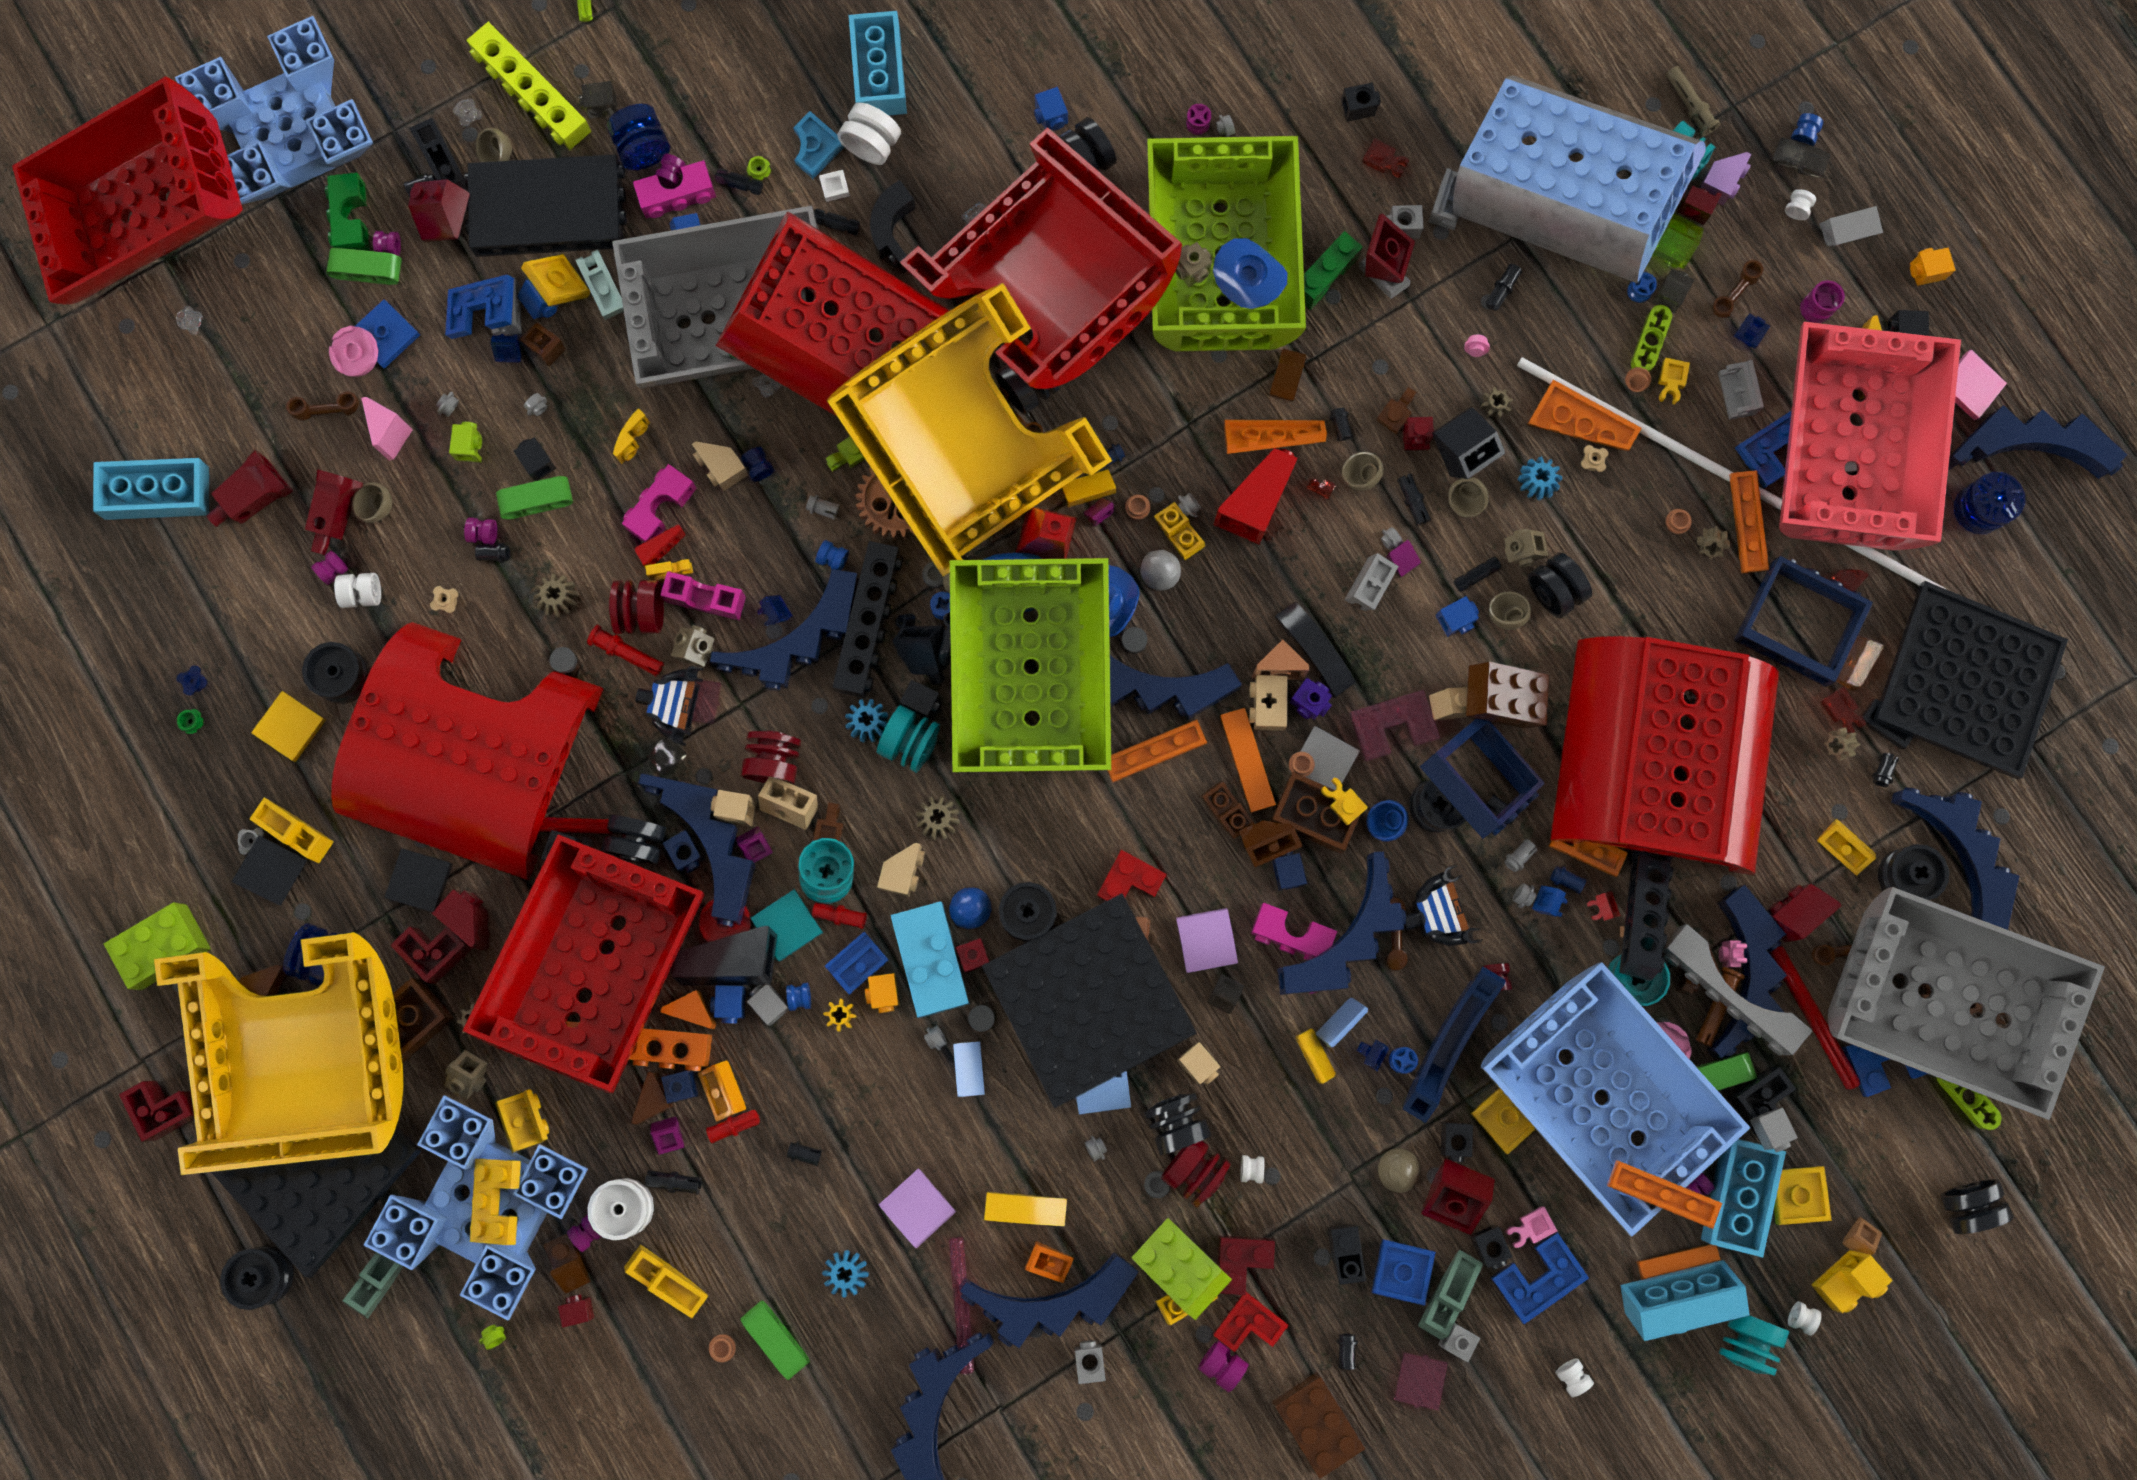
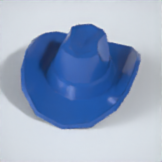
M1247 238L1232 239L1222 245L1215 257L1213 267L1216 284L1222 293L1232 302L1243 308L1254 309L1268 305L1280 296L1287 285L1288 273L1285 268L1266 250Z
M1108 565L1109 637L1118 635L1132 618L1139 599V587L1130 574L1119 567Z

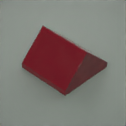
M1383 213L1378 216L1366 254L1365 276L1402 283L1415 241Z

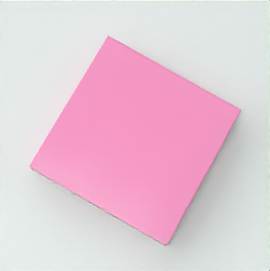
M1969 350L1959 360L1955 403L1973 420L1979 419L2007 383L1974 351Z

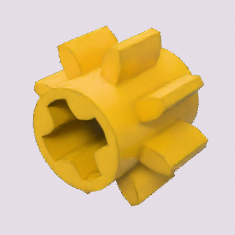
M841 998L839 1005L829 1002L830 1012L823 1013V1015L830 1018L827 1026L830 1027L836 1024L838 1032L841 1031L842 1025L852 1028L849 1021L851 1018H857V1015L851 1014L850 1011L854 1005L844 1006V999ZM840 1008H842V1012L847 1013V1017L842 1018L841 1023H838L839 1020L834 1017V1013L839 1012Z

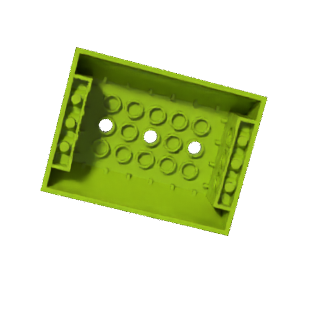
M1298 136L1147 139L1150 216L1182 243V247L1185 245L1191 246L1198 242L1201 248H1206L1212 257L1210 274L1200 283L1196 282L1188 287L1184 280H1181L1176 272L1174 273L1166 291L1152 309L1154 338L1162 346L1173 351L1275 350L1296 340L1306 329ZM1217 203H1222L1227 207V210L1223 213H1218L1214 210L1213 206ZM1247 238L1257 243L1273 256L1288 273L1287 285L1280 296L1268 305L1254 309L1240 307L1231 300L1230 304L1226 307L1218 305L1216 300L1225 295L1216 284L1213 267L1216 257L1215 252L1220 250L1222 245L1232 239Z
M1108 558L950 560L953 772L1111 770ZM1028 608H1034L1038 612V619L1033 623L1026 622L1023 618V613ZM1029 659H1034L1039 664V670L1035 674H1028L1024 670V664ZM1029 711H1036L1040 716L1039 723L1035 726H1030L1025 722V715Z

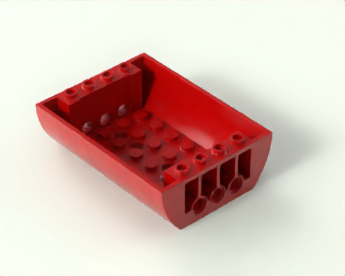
M166 76L12 165L48 300L56 304H75L237 216L243 210L217 119L192 93ZM168 191H170L166 201V194L168 193Z
M788 211L779 224L715 346L836 416L827 400L840 386L873 361L890 351L892 343L897 342L900 344L950 310ZM803 289H809L813 292L814 299L812 302H806L802 299L801 291ZM826 302L835 305L836 314L834 316L825 313L824 304ZM871 329L880 332L881 340L879 343L870 340L869 331Z
M558 834L462 1031L502 1051L600 1091L613 1094L701 904L704 893ZM619 917L625 918V927L621 930H614V920ZM607 941L614 942L615 948L613 952L607 955L603 954L601 951L602 945ZM585 989L591 990L592 997L590 1001L581 1003L579 1001L580 992ZM572 1014H579L580 1023L576 1027H568L566 1022L568 1017Z

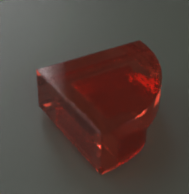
M1313 478L1306 488L1329 499L1336 485L1328 480L1320 483L1317 478Z
M1846 569L1834 574L1831 579L1840 582L1844 588L1855 591L1869 574L1858 569Z

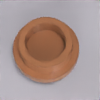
M1636 367L1627 372L1625 383L1630 390L1641 392L1649 387L1651 375L1646 369Z
M1143 495L1131 496L1125 504L1127 515L1134 520H1141L1147 517L1150 512L1149 500Z
M1675 509L1667 515L1665 523L1670 532L1683 534L1691 527L1692 520L1687 511Z
M1297 752L1289 760V770L1291 773L1295 772L1307 777L1314 770V759L1306 752Z
M726 1334L715 1336L709 1344V1354L717 1362L729 1361L736 1352L734 1339Z

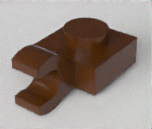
M1408 387L1398 402L1391 398L1376 421L1397 434L1412 413L1407 407L1417 392Z
M828 803L825 820L817 819L813 841L821 838H831L841 842L844 824L837 822L841 805Z

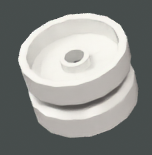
M855 103L848 114L849 121L843 123L837 134L838 140L847 150L860 159L875 165H883L891 152L890 146H894L900 137L901 129L889 115L880 109L866 103Z
M623 1178L608 1181L599 1186L592 1194L587 1207L588 1220L593 1230L603 1238L610 1240L627 1239L643 1231L651 1221L654 1212L653 1197L648 1188L638 1180ZM619 1204L622 1205L624 1209L622 1214L619 1213V1211L621 1210L620 1208H618Z

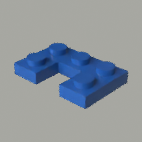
M507 274L448 289L445 335L451 339L471 335L473 311L485 308L486 327L495 329L512 325L514 278Z
M1791 411L1735 447V450L1751 471L1757 470L1758 481L1763 488L1768 487L1785 475V468L1774 455V452L1788 444Z
M1853 1044L1842 1047L1845 1056L1860 1080L1859 1088L1863 1097H1869L1891 1088L1881 1065L1882 1062L1889 1060V1058ZM1905 1065L1911 1079L1928 1074Z
M1558 1232L1551 1234L1534 1246L1549 1270L1530 1284H1528L1513 1262L1490 1277L1522 1324H1526L1589 1279Z

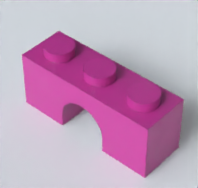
M705 161L680 167L683 180L675 189L662 187L657 175L634 181L633 184L645 218H658L666 212L673 210L681 211L689 205L696 203L704 204L712 198H716Z
M669 464L665 469L662 468L658 471L654 478L655 482L650 488H646L640 494L637 505L634 508H630L623 517L622 525L643 542L661 534L666 529L663 522L655 515L656 509L661 503L670 501L682 508L697 489L692 480Z
M668 571L660 594L666 603L738 621L740 620L746 599L741 589L716 584V587L695 581L692 577Z
M1263 903L1260 906L1250 933L1255 935V940L1260 943L1270 945V942L1280 945L1279 950L1294 955L1295 951L1304 954V959L1308 961L1333 945L1337 931L1311 922L1303 937H1293L1285 929V919L1288 912Z

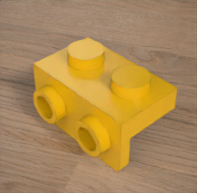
M531 1089L495 1103L512 1153L537 1145L548 1139V1124L545 1119L540 1117L538 1111L541 1108L537 1094H533Z

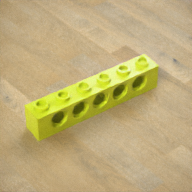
M489 21L466 40L471 48L469 51L471 56L478 63L483 62L487 66L485 69L494 80L499 78L503 82L501 85L510 96L515 94L519 98L518 103L527 113L530 110L534 113L535 121L543 129L547 127L552 132L550 135L558 145L564 144L571 150L592 132L587 121ZM515 69L513 72L507 73L509 70ZM531 85L529 89L523 90L526 86ZM547 102L546 105L540 106L541 103ZM564 118L562 122L555 123L558 119Z

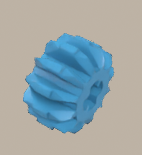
M1541 456L1538 457L1537 461L1533 459L1528 460L1527 466L1523 465L1520 472L1522 475L1518 477V481L1524 484L1520 487V491L1528 490V498H1531L1534 494H1536L1538 501L1542 500L1543 496L1551 498L1553 491L1557 492L1560 485L1558 482L1562 480V476L1556 473L1560 470V466H1550L1553 462L1552 459L1544 463V459Z
M861 699L859 700L860 708L857 709L854 705L850 706L854 714L845 715L847 720L852 721L845 726L847 730L854 729L851 732L852 738L860 735V742L864 743L866 737L869 736L871 742H875L873 734L877 733L880 737L882 736L883 731L880 727L885 728L887 722L882 720L889 716L887 712H881L883 709L882 704L874 707V700L870 699L868 705L865 706L864 701ZM869 716L870 719H873V721L870 720L871 725L865 726L864 723H861V721H864L863 717Z
M845 1250L842 1259L841 1255L836 1252L833 1254L836 1263L829 1259L825 1262L832 1270L827 1269L822 1272L824 1276H831V1279L827 1280L824 1284L827 1287L834 1283L835 1287L831 1291L834 1295L838 1292L839 1288L842 1289V1297L847 1296L848 1288L853 1295H856L858 1293L856 1285L864 1288L866 1285L859 1277L865 1278L869 1276V1272L860 1271L867 1263L866 1261H862L859 1264L856 1263L860 1256L859 1253H856L850 1259V1251ZM841 1267L852 1271V1274L849 1276L851 1280H848L846 1277H840Z

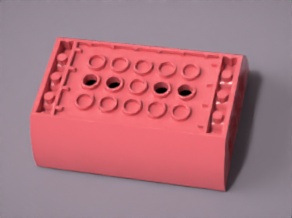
M1803 322L1799 336L1779 530L1781 533L1795 539L1885 550L1915 549L1941 542L1961 346L1960 339ZM1853 391H1862L1864 401H1856L1853 398ZM1852 414H1857L1861 417V426H1854L1851 423L1850 416ZM1847 462H1855L1857 464L1856 475L1846 473L1845 465ZM1847 487L1853 490V500H1847L1843 497L1842 491L1844 488Z

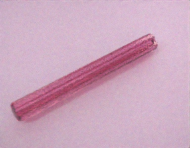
M952 1237L949 1240L957 1346L960 1348L968 1344L966 1339L971 1337L969 1304L961 1298L963 1293L959 1289L960 1284L967 1278L963 1237ZM973 1359L960 1371V1374L974 1372Z

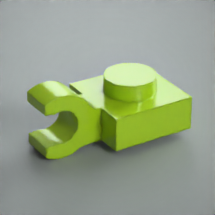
M851 437L837 445L838 453H833L826 458L827 465L832 472L845 463H848L852 468L865 460Z

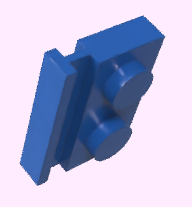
M863 932L829 961L825 967L844 990L851 995L868 980V977L874 975L890 960L866 932Z

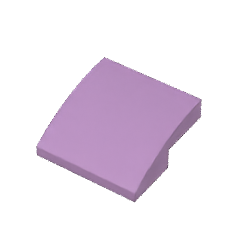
M1227 908L1176 918L1187 973L1238 963Z
M919 1168L879 1204L885 1214L915 1248H918L956 1212Z

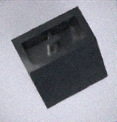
M1469 407L1432 432L1450 477L1469 479L1505 454L1497 431L1473 407Z

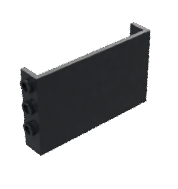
M616 154L468 163V173L464 174V180L470 193L466 207L469 219L465 220L466 232L469 234V248L476 257L614 249L612 241L623 239V225H627L626 212L622 208V202H626V191L622 187V179H625L624 164H620Z

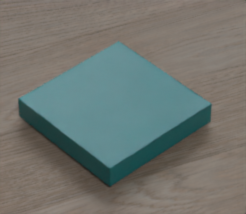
M795 889L751 917L757 928L769 926L777 934L775 957L779 962L823 934V931Z

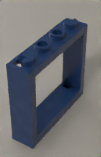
M1779 556L1771 562L1769 570L1765 574L1734 641L1827 687L1836 682L1873 602L1860 596V592L1844 588L1836 580H1828L1820 576V573L1814 569L1804 568L1796 564L1797 562L1794 559L1788 560ZM1777 573L1853 611L1827 667L1751 629Z
M1477 718L1420 766L1482 839L1490 833L1496 836L1529 803L1539 796L1536 791L1545 784L1490 721ZM1469 738L1475 742L1519 792V795L1496 816L1446 760L1452 752Z

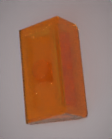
M1857 635L1836 681L1852 691L1860 689L1885 646Z

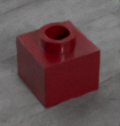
M581 1294L565 1298L566 1303L558 1306L562 1328L588 1322L595 1318L591 1297L582 1299Z

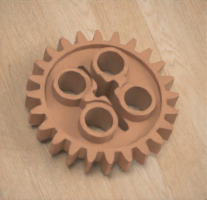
M870 467L871 476H862L866 484H858V489L863 493L855 495L857 500L862 501L856 504L857 510H863L859 514L860 518H868L865 526L868 528L874 525L872 530L874 534L882 530V537L884 539L888 533H891L893 540H896L897 534H901L902 538L906 540V532H910L915 537L905 519L898 517L900 511L896 505L893 518L891 520L888 519L894 507L893 501ZM878 503L887 504V508L884 511L879 512L874 509Z

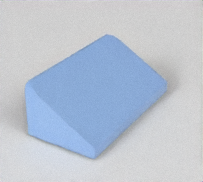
M1349 998L1316 1032V1036L1328 1048L1334 1047L1368 1012V1008L1354 998Z
M980 1042L953 1044L957 1096L985 1095Z

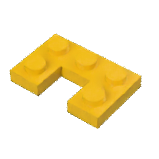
M475 1159L470 1242L516 1245L517 1217L499 1215L500 1188L519 1189L521 1161Z

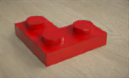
M1121 850L1097 897L1105 901L1121 893L1126 897L1129 889L1133 886L1155 898L1167 874Z
M1246 1292V1295L1239 1297L1213 1335L1232 1351L1236 1352L1250 1331H1253L1273 1347L1289 1325Z

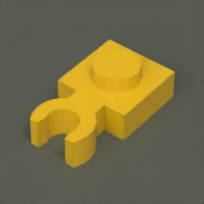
M1666 357L1662 361L1658 384L1665 385V388L1659 394L1660 402L1665 400L1666 394L1673 396L1672 404L1675 405L1681 397L1679 389H1683L1686 386L1689 362Z
M689 559L680 560L675 563L669 561L645 566L648 578L650 580H659L660 583H664L667 571L680 575L693 573L692 563H690Z
M1334 777L1331 781L1336 786V790L1331 792L1324 786L1321 791L1324 796L1335 800L1330 807L1348 826L1368 807L1351 788L1344 792L1341 781Z

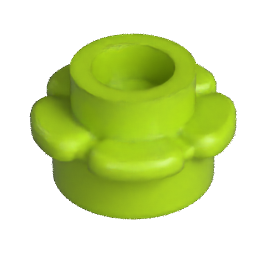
M755 156L748 163L747 173L752 178L763 180L764 177H768L771 173L770 163L761 156Z
M495 1324L485 1328L481 1332L482 1338L479 1340V1343L484 1344L487 1350L500 1345L506 1339L503 1333L504 1328L502 1326L497 1327Z

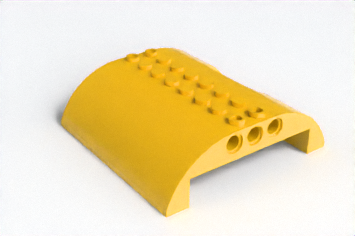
M1003 283L972 297L934 320L859 371L840 386L827 400L943 577L950 572V560H963L961 556L1082 473L1093 475L1112 461L1085 417L1044 433L1032 432L1019 422L995 384L989 371V359L994 349L1002 343H1011L1031 329Z
M353 932L301 939L304 967L322 965L324 981L318 989L273 996H261L248 991L238 982L223 962L207 952L154 959L157 986L178 983L197 1142L178 1148L181 1175L383 1152L392 1138L399 1120L403 1096V1065L395 1002L390 981L378 954L364 938Z

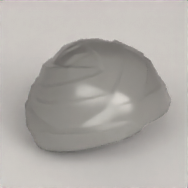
M1156 550L1149 552L1144 557L1140 573L1148 587L1158 591L1168 590L1179 581L1181 567L1174 554L1165 550Z

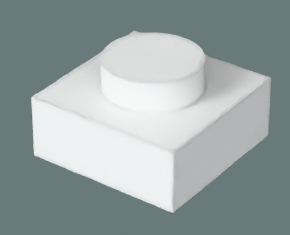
M843 170L819 175L826 202L850 196Z

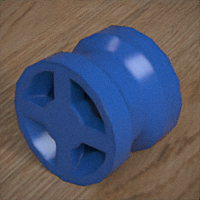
M1643 272L1638 283L1631 281L1627 287L1629 298L1637 303L1646 302L1657 288L1656 278L1650 273Z
M938 592L930 600L932 613L939 620H943L944 615L950 612V593Z
M802 983L798 987L787 985L786 994L789 1011H795L799 1007L811 1009L809 983Z
M1399 1047L1390 1053L1388 1062L1393 1071L1407 1074L1417 1067L1418 1057L1414 1050L1408 1047Z

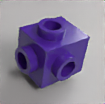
M1306 678L1289 703L1298 708L1296 712L1305 719L1312 718L1315 720L1318 715L1324 717L1332 704L1328 701L1332 695L1328 693L1329 689L1320 682L1315 684Z

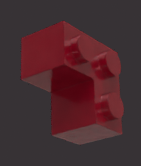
M408 927L390 945L426 983L436 984L472 949L448 927L432 941L419 928Z
M142 1081L119 1094L141 1142L156 1141L194 1120L191 1091H178L165 1098L157 1081Z
M1219 1235L1217 1265L1232 1279L1219 1294L1246 1295L1247 1267L1274 1269L1275 1241L1270 1238Z

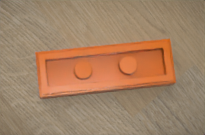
M1706 1244L1639 1260L1637 1265L1641 1280L1721 1261L1717 1246Z

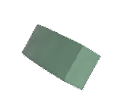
M1459 1250L1438 1284L1418 1327L1440 1340L1447 1338L1459 1312L1464 1309L1483 1263Z
M376 1252L359 1274L360 1278L343 1299V1302L368 1319L393 1284L403 1266Z

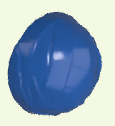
M1394 800L1381 801L1370 809L1366 820L1367 828L1374 838L1385 842L1393 841L1404 834L1409 822V816L1406 808L1399 802Z
M978 888L961 889L951 900L949 906L951 919L957 926L963 929H975L982 926L988 920L991 913L989 897Z

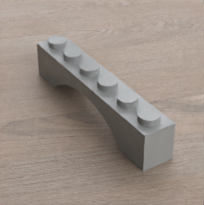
M1689 925L1679 926L1667 940L1665 948L1662 950L1665 954V960L1674 967L1679 966L1686 972L1684 974L1685 977L1692 983L1702 985L1706 989V995L1712 1000L1722 1002L1727 1007L1726 1011L1733 1018L1737 1020L1742 1019L1748 1025L1747 1029L1758 1038L1762 1036L1769 1042L1768 1047L1774 1053L1780 1056L1782 1054L1793 1055L1813 1031L1793 1013L1763 1009L1738 995L1718 972L1710 953L1708 941Z

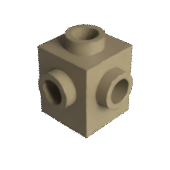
M1198 242L1191 246L1185 245L1182 247L1175 272L1181 280H1184L1188 287L1196 282H1202L1209 276L1212 264V257L1206 248H1201Z
M1520 529L1514 531L1513 536L1504 538L1506 546L1505 555L1509 563L1519 564V567H1529L1535 564L1534 561L1548 557L1544 532Z
M692 625L691 629L680 628L674 639V647L670 656L689 665L705 667L707 658L712 652L715 638L706 635L707 630Z
M465 1050L456 1060H453L448 1065L445 1071L447 1078L444 1086L454 1094L468 1099L474 1091L479 1092L485 1084L486 1078H484L487 1062Z

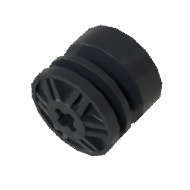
M1006 364L994 373L1000 387L1008 392L1010 402L1023 415H1026L1039 405L1036 393L1041 398L1047 400L1050 397L1049 392L1055 394L1060 390V386L1047 389L1030 387Z
M1431 779L1420 783L1413 790L1409 799V811L1413 821L1420 828L1428 832L1440 833L1459 827L1467 821ZM1433 803H1441L1442 808L1434 807Z
M1195 1092L1191 1094H1178L1164 1099L1144 1112L1146 1119L1158 1115L1159 1120L1149 1124L1150 1129L1163 1128L1164 1132L1154 1138L1160 1156L1185 1148L1212 1136L1206 1119L1193 1121L1192 1115L1202 1109L1200 1105L1188 1108L1187 1103L1198 1099Z

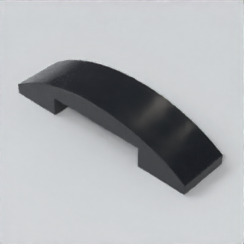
M1294 602L1275 615L1276 620L1288 636L1293 637L1321 675L1320 679L1334 698L1356 683L1333 645L1300 605Z

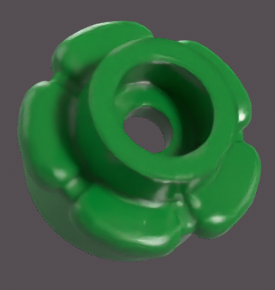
M196 709L184 710L177 717L179 729L187 734L196 733L197 729L202 728L204 723L201 713Z

